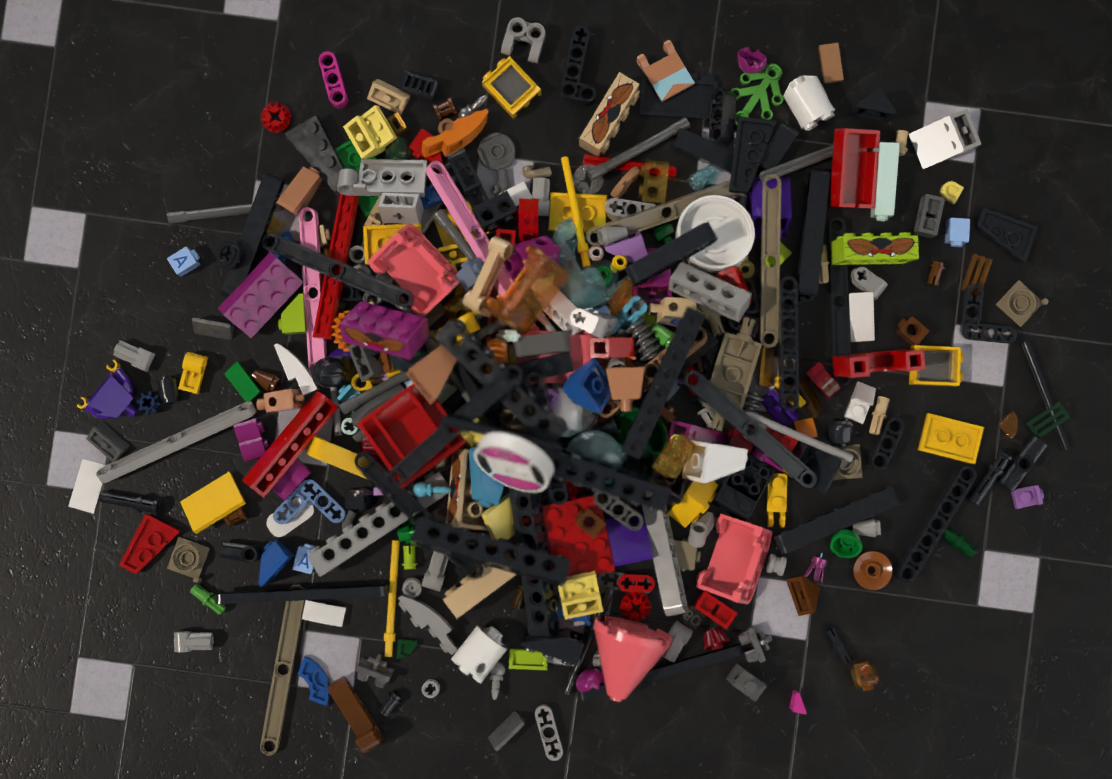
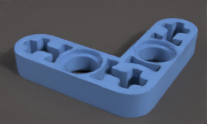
M308 479L303 481L275 510L273 517L276 523L287 524L309 501L333 523L342 522L346 516V511L316 481ZM306 484H313L312 488L315 492L321 491L314 500L311 498L314 494L311 491H305L307 489ZM295 496L301 499L299 507L291 505V499ZM321 496H326L329 500L325 507H321L318 504V499ZM332 503H334L335 506H333L332 508L335 511L341 510V519H334V513L331 510H329L327 513L325 510L330 508ZM286 504L291 510H294L293 514L289 511L285 515L286 520L278 519L280 517L278 513L285 512L288 509L285 507Z

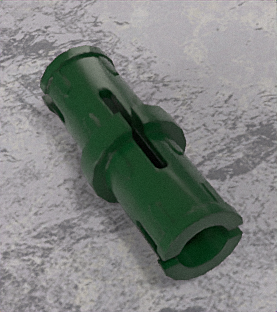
M949 526L946 527L942 537L948 540L953 548L959 549L968 558H971L976 553L977 548L965 540L962 534L959 535Z

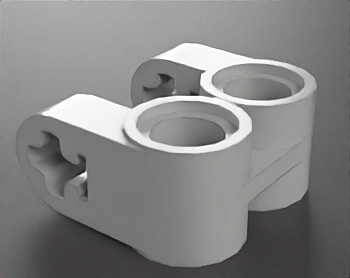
M513 18L508 23L501 53L510 56L515 41H524L532 45L528 61L538 64L545 41L544 27L539 23H529L521 18ZM516 26H520L522 28V31L519 33L513 32V28ZM538 31L541 35L538 38H533L531 33Z
M578 308L570 314L572 324L599 338H610L618 321L616 317L594 308ZM581 314L585 321L578 322L579 318L576 315Z

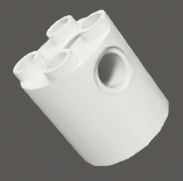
M802 75L789 83L783 97L798 120L801 129L809 131L818 126V121H827L835 116L833 113L835 108L830 103L817 76Z
M553 383L551 389L560 393L553 405L552 411L557 417L560 416L566 421L568 430L562 437L570 438L579 432H583L587 408L573 403L563 391L562 387L564 385Z
M477 625L451 660L460 666L459 669L464 674L469 675L471 673L477 682L482 683L507 650V647L501 642L503 635L492 626L483 628Z

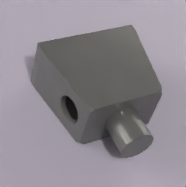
M738 663L735 664L726 677L735 688L755 702L767 686L765 682Z

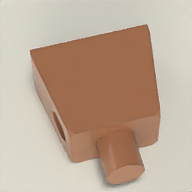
M644 367L606 368L612 400H621V411H633L632 399L641 398Z
M287 389L264 393V398L257 399L258 410H266L267 413L298 410L305 405V397L301 389Z

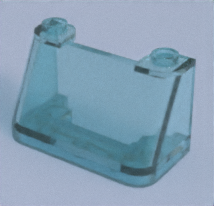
M572 218L562 221L557 226L551 239L554 245L557 244L561 251L558 256L559 270L554 272L555 278L563 294L577 308H592L609 299L605 282L600 272L595 268L580 270L575 260V249L578 245L575 224Z

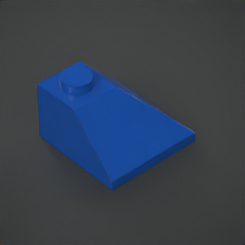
M596 358L591 359L572 373L562 387L573 403L596 413L602 412L611 396L607 373Z
M279 540L270 541L263 548L265 552L261 556L259 585L261 587L269 584L295 556Z

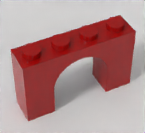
M904 348L833 356L834 376L854 378L870 376V372L925 370L924 350Z

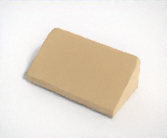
M376 79L372 83L367 99L402 115L411 95Z

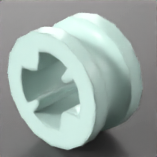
M346 418L341 423V430L347 435H353L359 430L355 426H353L355 428L353 431L345 429L347 422L353 423L352 418Z

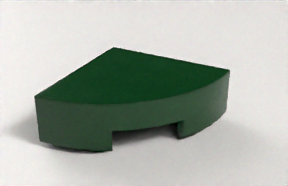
M398 639L396 659L410 655L416 648L418 640Z

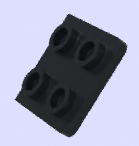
M801 442L794 456L815 473L817 480L811 488L826 493L842 460L837 456ZM808 473L802 477L804 484H808L811 481V476Z

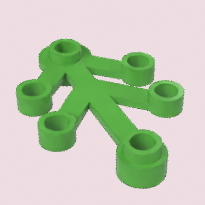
M768 64L761 72L754 74L743 73L740 77V82L743 85H748L753 80L763 79L760 85L742 89L733 88L731 90L738 92L739 96L736 97V100L743 96L753 95L744 109L736 113V127L738 124L737 118H749L748 115L759 99L762 108L761 119L771 120L773 113L770 110L766 92L769 84L773 92L771 103L774 106L782 104L783 96L780 94L778 80L782 76V70L777 64ZM769 71H774L775 76L771 77ZM747 76L749 81H743L742 77ZM779 97L781 101L776 103L774 98ZM767 112L770 114V117L765 118L763 114Z

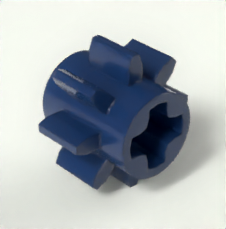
M149 391L148 395L141 393V400L136 401L141 406L138 410H146V415H150L151 410L158 413V406L163 405L159 403V395L153 396V391ZM148 399L152 400V402L150 403L152 405L151 407L147 406L149 403Z

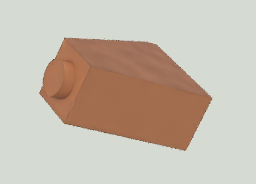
M303 166L276 203L299 218L300 210L307 207L323 180L319 176L320 172L312 167L307 169Z
M441 345L412 366L406 375L431 405L438 398L457 359Z

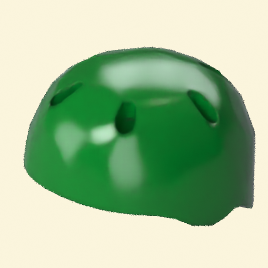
M849 529L836 532L830 543L831 551L841 558L855 557L860 554L863 547L859 535Z

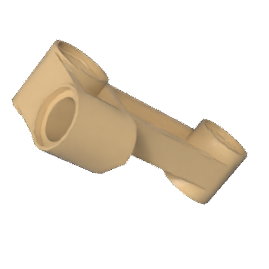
M497 236L490 240L488 244L489 254L473 289L468 291L464 297V306L490 318L497 299L489 297V294L504 261L508 260L513 254L514 245Z

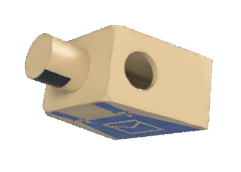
M665 297L659 304L650 303L648 314L657 316V323L677 327L685 308L689 307L696 310V302L687 298Z

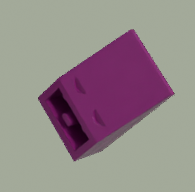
M646 248L647 254L658 248ZM671 268L640 286H632V297L638 296L642 298L646 305L650 303L659 304L665 297H672V291L669 290Z
M672 420L668 429V443L662 458L684 463L688 440L724 445L727 434Z

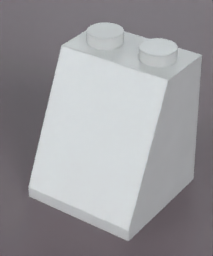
M688 440L682 478L708 483L745 469L748 449Z

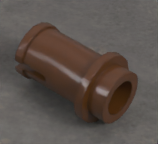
M933 261L930 264L931 271L927 284L932 285L933 278L935 277L934 286H939L942 271L945 270L944 263Z

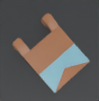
M670 40L665 41L663 49L668 56L649 66L644 54L637 57V64L643 70L661 102L695 85Z

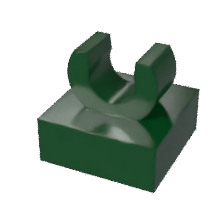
M666 222L652 230L651 234L657 241L662 240L664 244L672 241L669 234L673 233L674 229L671 224Z

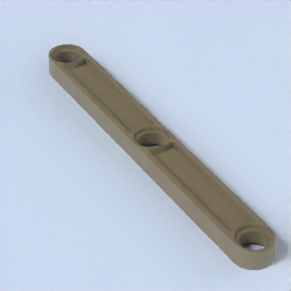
M774 174L765 176L762 182L760 342L768 348L774 347L778 343L781 179ZM771 177L777 180V186L773 189L768 188L766 184L767 180ZM768 256H773L776 259V263L772 267H768L765 264V259ZM768 333L774 335V341L771 344L764 342V336Z
M730 180L593 227L587 231L586 240L592 246H600L599 241L592 242L590 236L593 232H598L602 227H626L628 235L680 218L684 209L701 197L720 195L734 199L744 194L729 192ZM665 207H670L671 214L668 217H663L662 210Z
M295 584L289 589H304L305 587L301 584ZM305 600L286 601L260 749L265 755H273L280 745ZM281 664H285L289 668L288 673L285 675L281 674L278 670ZM266 741H272L275 744L273 751L265 749Z

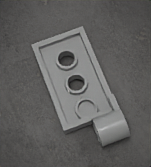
M361 159L359 174L353 169H342L339 172L337 191L347 196H381L382 193L420 194V197H425L428 161ZM387 175L393 176L390 180H383ZM407 175L412 177L408 181L402 180V178Z

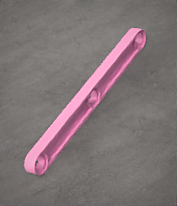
M432 161L426 168L427 176L476 257H479L485 263L489 254L488 244L490 241L445 166L439 161ZM432 167L436 168L439 174L435 173ZM471 231L475 232L478 238L473 237ZM503 264L494 287L509 309L516 310L523 304L524 298ZM510 296L516 298L517 304L511 300Z
M305 207L299 212L300 245L321 253L318 213L313 208ZM307 211H311L313 214V218L309 222L304 219V214ZM302 265L308 365L312 376V369L315 363L320 359L328 357L326 339L312 337L323 281L322 273ZM313 287L318 290L316 298H311L309 295V291Z

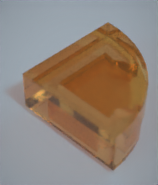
M1011 412L997 424L1010 439L1017 433L1018 419L1016 414Z

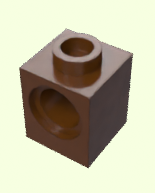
M913 316L907 319L904 317L897 324L899 328L896 331L911 346L918 345L929 332ZM909 325L914 327V335H910L907 332Z
M588 507L585 510L582 508L575 516L577 519L575 524L593 539L606 524L601 517ZM587 516L595 519V523L590 527L583 523Z

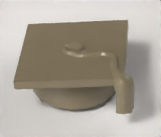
M1018 280L996 303V306L1021 327L1041 305H1047L1049 301L1047 298L1039 299Z
M860 444L847 445L846 447L832 446L853 455L851 462L841 459L842 463L833 480L863 478Z
M178 537L167 569L194 578L193 582L200 583L202 581L200 575L210 548Z

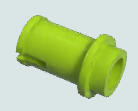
M403 546L404 564L402 566H404V570L416 569L418 564L415 561V546H410V554L409 546Z

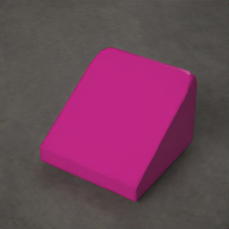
M794 690L789 708L793 712L807 714L800 693Z

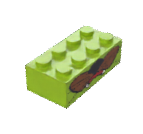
M909 232L899 233L897 236H892V233H881L880 236H874V233H864L862 236L855 237V233H848L830 242L831 265L905 264L919 259L918 236H911Z

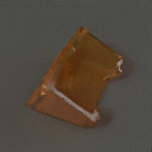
M531 243L525 250L529 255L528 260L524 259L523 261L526 266L504 296L498 294V300L492 301L489 299L483 306L493 316L520 334L531 331L533 324L560 288L567 283L569 275L566 269Z

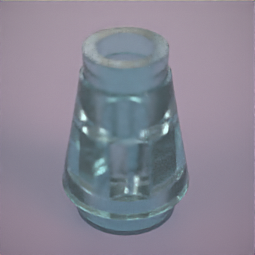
M709 164L694 172L688 179L689 185L695 191L702 190L716 174L715 168Z

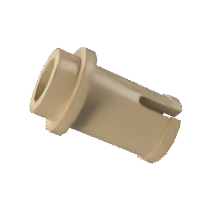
M904 130L896 131L895 143H900L899 156H904L908 150L906 144L909 132Z

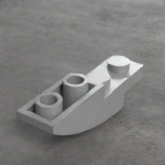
M404 594L398 598L400 600L399 606L404 612L408 611L412 616L410 620L416 627L419 626L422 629L429 625L428 631L434 638L438 637L442 642L440 646L445 653L449 652L452 655L458 651V646L448 635L453 627L442 615L416 598L407 597Z

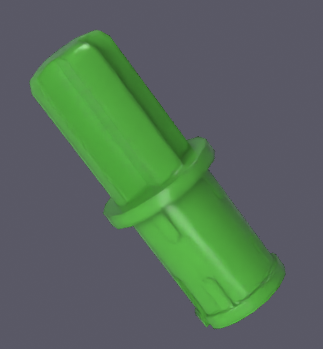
M199 583L195 584L191 589L190 593L198 598L203 606H209L219 615L225 611V605L215 604L214 593L208 592Z

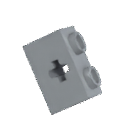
M382 193L378 204L383 223L420 224L424 212L420 194Z

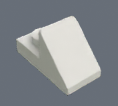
M858 381L844 417L863 424L869 407L873 406L876 388Z

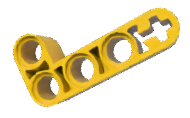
M316 435L310 441L305 452L307 455L367 479L355 466V457L358 453L335 445ZM361 457L358 460V464L365 467L369 464V460L366 457Z

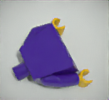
M112 360L115 363V367L111 368L107 365L106 368L114 374L110 373L90 399L81 397L84 400V405L77 404V407L85 409L95 418L111 419L113 417L117 419L122 412L132 418L138 410L130 404L134 398L132 384L129 377L121 369L120 363Z

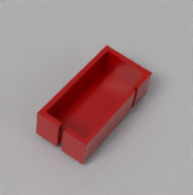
M835 129L830 207L875 209L879 152H867V149L879 148V130Z

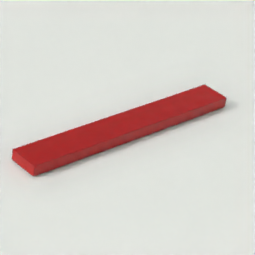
M340 193L328 257L347 264L360 196H347ZM336 265L333 268V273L336 276L342 271L340 265ZM324 275L312 337L332 340V333H334L332 326L335 325L334 318H337L343 282Z

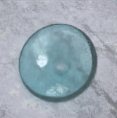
M583 432L573 438L566 449L621 468L623 466V453L618 442L604 432ZM569 465L567 469L571 472H575L577 470V467L574 465ZM589 471L586 473V476L594 478L596 474ZM606 478L604 481L610 484L614 479Z

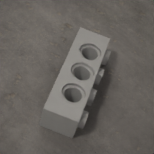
M681 262L670 277V291L739 322L749 307L750 293L726 281L715 278L708 273H704L691 265Z

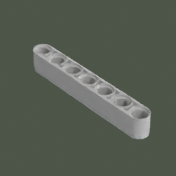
M646 490V497L653 494L650 490ZM642 505L664 612L667 616L686 613L688 611L687 600L667 506L665 505L664 511L658 510V512H655Z

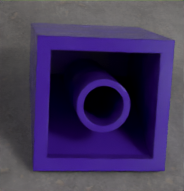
M759 177L754 178L749 190V215L754 224L755 237H761L762 182ZM779 177L781 179L780 238H786L792 218L790 178ZM777 180L767 181V187L770 189L775 188Z
M639 511L643 518V525L639 530L627 528L610 514H607L608 518L604 519L614 566L653 559L643 511ZM637 516L629 518V523L632 525H636L639 522V517Z

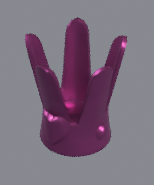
M821 553L820 558L813 556L811 565L804 575L808 577L816 566L814 580L818 581L822 570L821 583H823L824 567L827 563L826 560L821 559L823 553Z

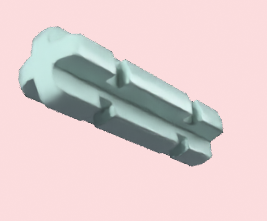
M499 330V334H496V338L511 342L518 341V337L521 336L516 330Z

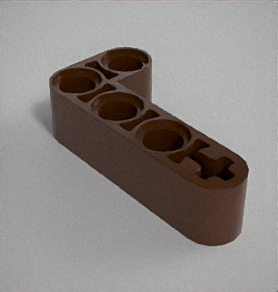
M343 675L329 684L327 689L357 736L355 741L361 752L365 754L381 744L384 740L383 735L349 680Z

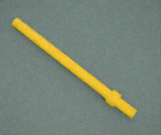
M566 156L562 157L561 161L578 240L577 249L578 253L581 254L583 268L591 266L588 255L589 246L585 241L569 158Z
M392 540L386 633H384L385 657H392L393 642L396 633H394L400 546V541Z

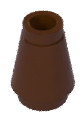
M258 369L252 374V380L268 392L278 391L281 386L282 380L278 375Z

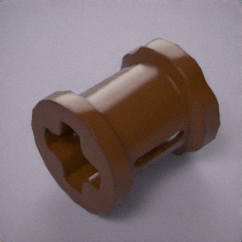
M450 97L443 103L433 104L439 121L444 116L457 113Z
M243 506L224 517L229 527H232L234 523L242 519H248Z

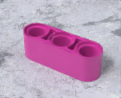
M325 51L319 56V64L328 97L335 108L343 109L348 104V96L339 63L332 52ZM327 59H333L331 65H324ZM332 77H338V81L335 84L329 83ZM337 95H343V99L340 102L334 101Z

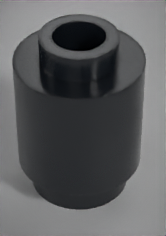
M172 375L160 377L161 381H157L160 400L163 401V404L178 402L180 395L176 378H172Z

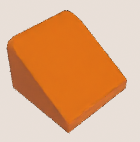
M813 418L794 421L795 431L812 438L818 437Z

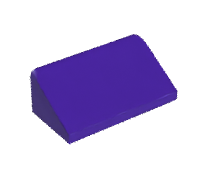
M776 387L762 397L764 401L760 402L777 423L787 427L799 418L800 414L796 409L784 411L780 408L779 390ZM785 398V406L789 408L792 407L787 401V398Z

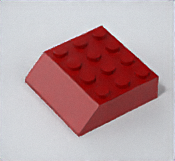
M413 383L363 418L357 425L387 468L391 470L442 425L443 415H449L438 399L430 405ZM449 426V428H450L451 431H453V432H457V431H458V428H454V427H450V426ZM459 434L407 481L400 485L401 488L407 487L468 442ZM396 472L392 473L394 478L399 483L401 480L400 474Z
M594 494L568 499L562 505H556L553 502L543 504L546 540L549 545L548 554L552 556L556 554L567 557V560L571 561L567 576L595 571L596 575L615 571L606 525L593 539L575 524L577 513L582 508L585 510L587 507L604 520L602 509L595 504ZM587 516L583 523L590 527L595 523V519Z

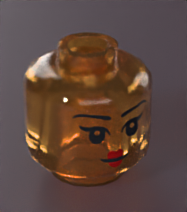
M868 661L854 665V669L851 670V676L856 688H862L863 692L875 689L874 685L879 682V678L873 664H869Z

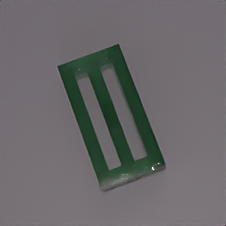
M1059 401L1026 424L1035 436L1040 438L1070 419L1071 416ZM1056 408H1060V411H1058L1051 417L1047 418L1037 426H1033V423H1035L1048 413L1052 412ZM1061 414L1065 415L1063 418H1061L1051 426L1047 427L1046 429L1038 433V429H1040L1050 421L1054 420Z

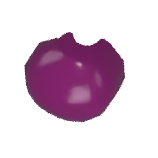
M745 47L737 53L738 66L745 73L754 74L761 72L767 65L766 55L760 53L759 50L751 52L749 47Z
M589 668L580 673L576 679L578 691L584 693L591 688L599 689L601 682L605 685L602 672L596 668Z

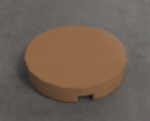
M634 166L614 187L610 195L614 198H620L641 173L639 168Z

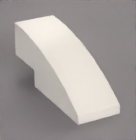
M275 344L274 347L288 380H297L304 396L316 392V390L319 391L317 383L302 361L282 345Z

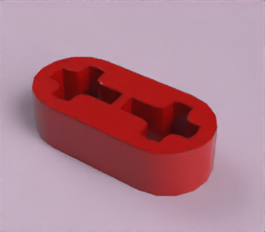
M623 574L618 579V586L625 592L647 593L654 589L655 581L647 574ZM628 577L629 581L635 582V585L630 584L628 588H625L621 581H625V578ZM644 578H648L651 585L644 589L643 585H637L638 582H643Z

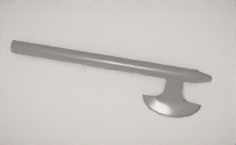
M746 412L763 429L769 427L845 461L851 462L853 459V455L756 413ZM755 428L752 431L746 430V433L748 435H752L755 431Z

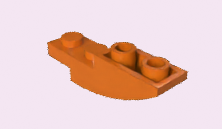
M488 110L475 111L472 115L464 118L460 117L453 122L452 130H446L442 134L426 138L422 141L421 152L426 158L442 151L445 157L464 148L484 128L487 123Z

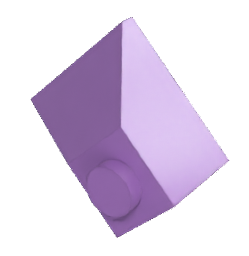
M639 232L628 235L627 238L610 245H602L607 252L615 256L623 255L629 263H634L648 255L642 235Z

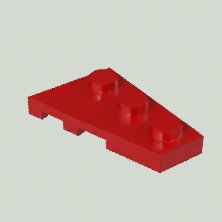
M148 513L145 514L119 566L134 574H138L181 530Z

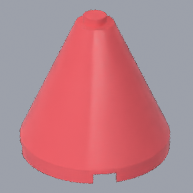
M598 616L595 618L594 631L606 691L611 700L621 702L622 699H626L670 647L672 637L660 629L654 631L648 628L649 625L612 616H605L604 621H600L601 617Z

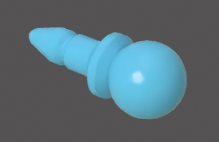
M425 482L416 483L413 489L418 497H425L426 495L431 497V493L445 494L452 491L451 488L445 486L432 487L431 483L426 484Z

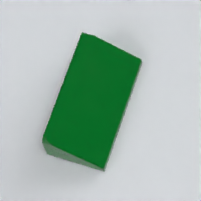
M236 362L224 373L245 402L252 401L263 393L240 362Z

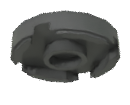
M497 132L488 134L479 144V160L489 170L498 171L506 169L515 159L514 143L504 134Z

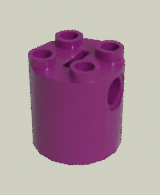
M547 235L514 244L512 256L505 260V268L514 281L524 283L557 272L559 270L558 256L561 251L557 244L554 245Z

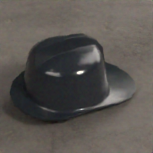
M348 356L320 359L312 369L314 381L321 387L326 388L349 385L352 383V378L358 374L353 359Z

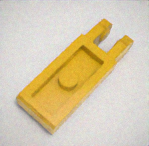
M774 473L767 485L768 527H773V512H779V526L784 528L787 507V475Z

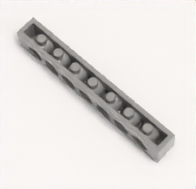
M432 471L424 477V482L426 484L431 483L432 487L445 486L449 488L440 472L435 474ZM418 482L408 487V493L416 497L417 501L425 509L449 494L439 493L432 494L431 497H418L413 490ZM383 503L375 508L377 512L370 516L368 513L359 519L360 523L356 526L351 524L342 530L343 534L339 537L334 535L327 539V545L322 548L318 545L310 550L309 553L311 555L307 558L321 577L409 519L402 512L400 516L392 517L390 509L394 505L392 503L388 505ZM416 511V512H414V513H413V516H415L416 514H418V513L421 512V511ZM376 517L384 519L385 524L383 527L376 528L373 521ZM362 527L368 530V536L364 539L357 536L358 529ZM344 538H348L352 542L351 547L347 550L343 549L340 545ZM327 549H332L335 552V557L332 560H326L324 557V552Z

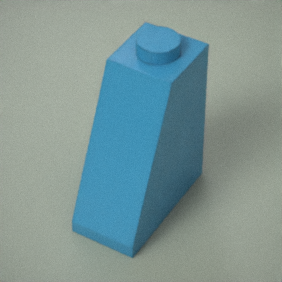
M470 448L469 461L472 499L478 501V505L485 508L498 506L504 485L491 478L478 466L474 458L476 448Z

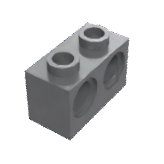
M925 194L921 197L913 235L931 239L937 236L945 198Z

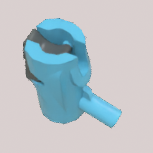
M633 296L617 313L615 317L618 321L612 335L620 328L627 330L631 324L635 323L647 311L648 306L642 298Z

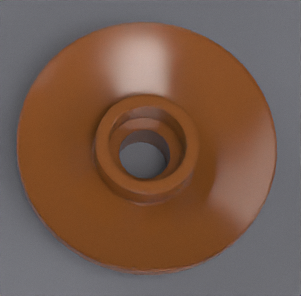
M876 551L865 552L855 561L853 567L854 577L863 588L878 590L886 586L890 581L892 565L889 559L882 553ZM869 567H874L872 574L868 572Z

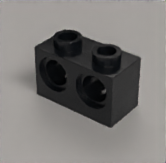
M508 191L473 207L474 216L485 233L488 231L494 232L500 225L512 223L518 217V209ZM502 207L510 208L508 212H502L500 209ZM486 215L493 217L490 221L483 219Z

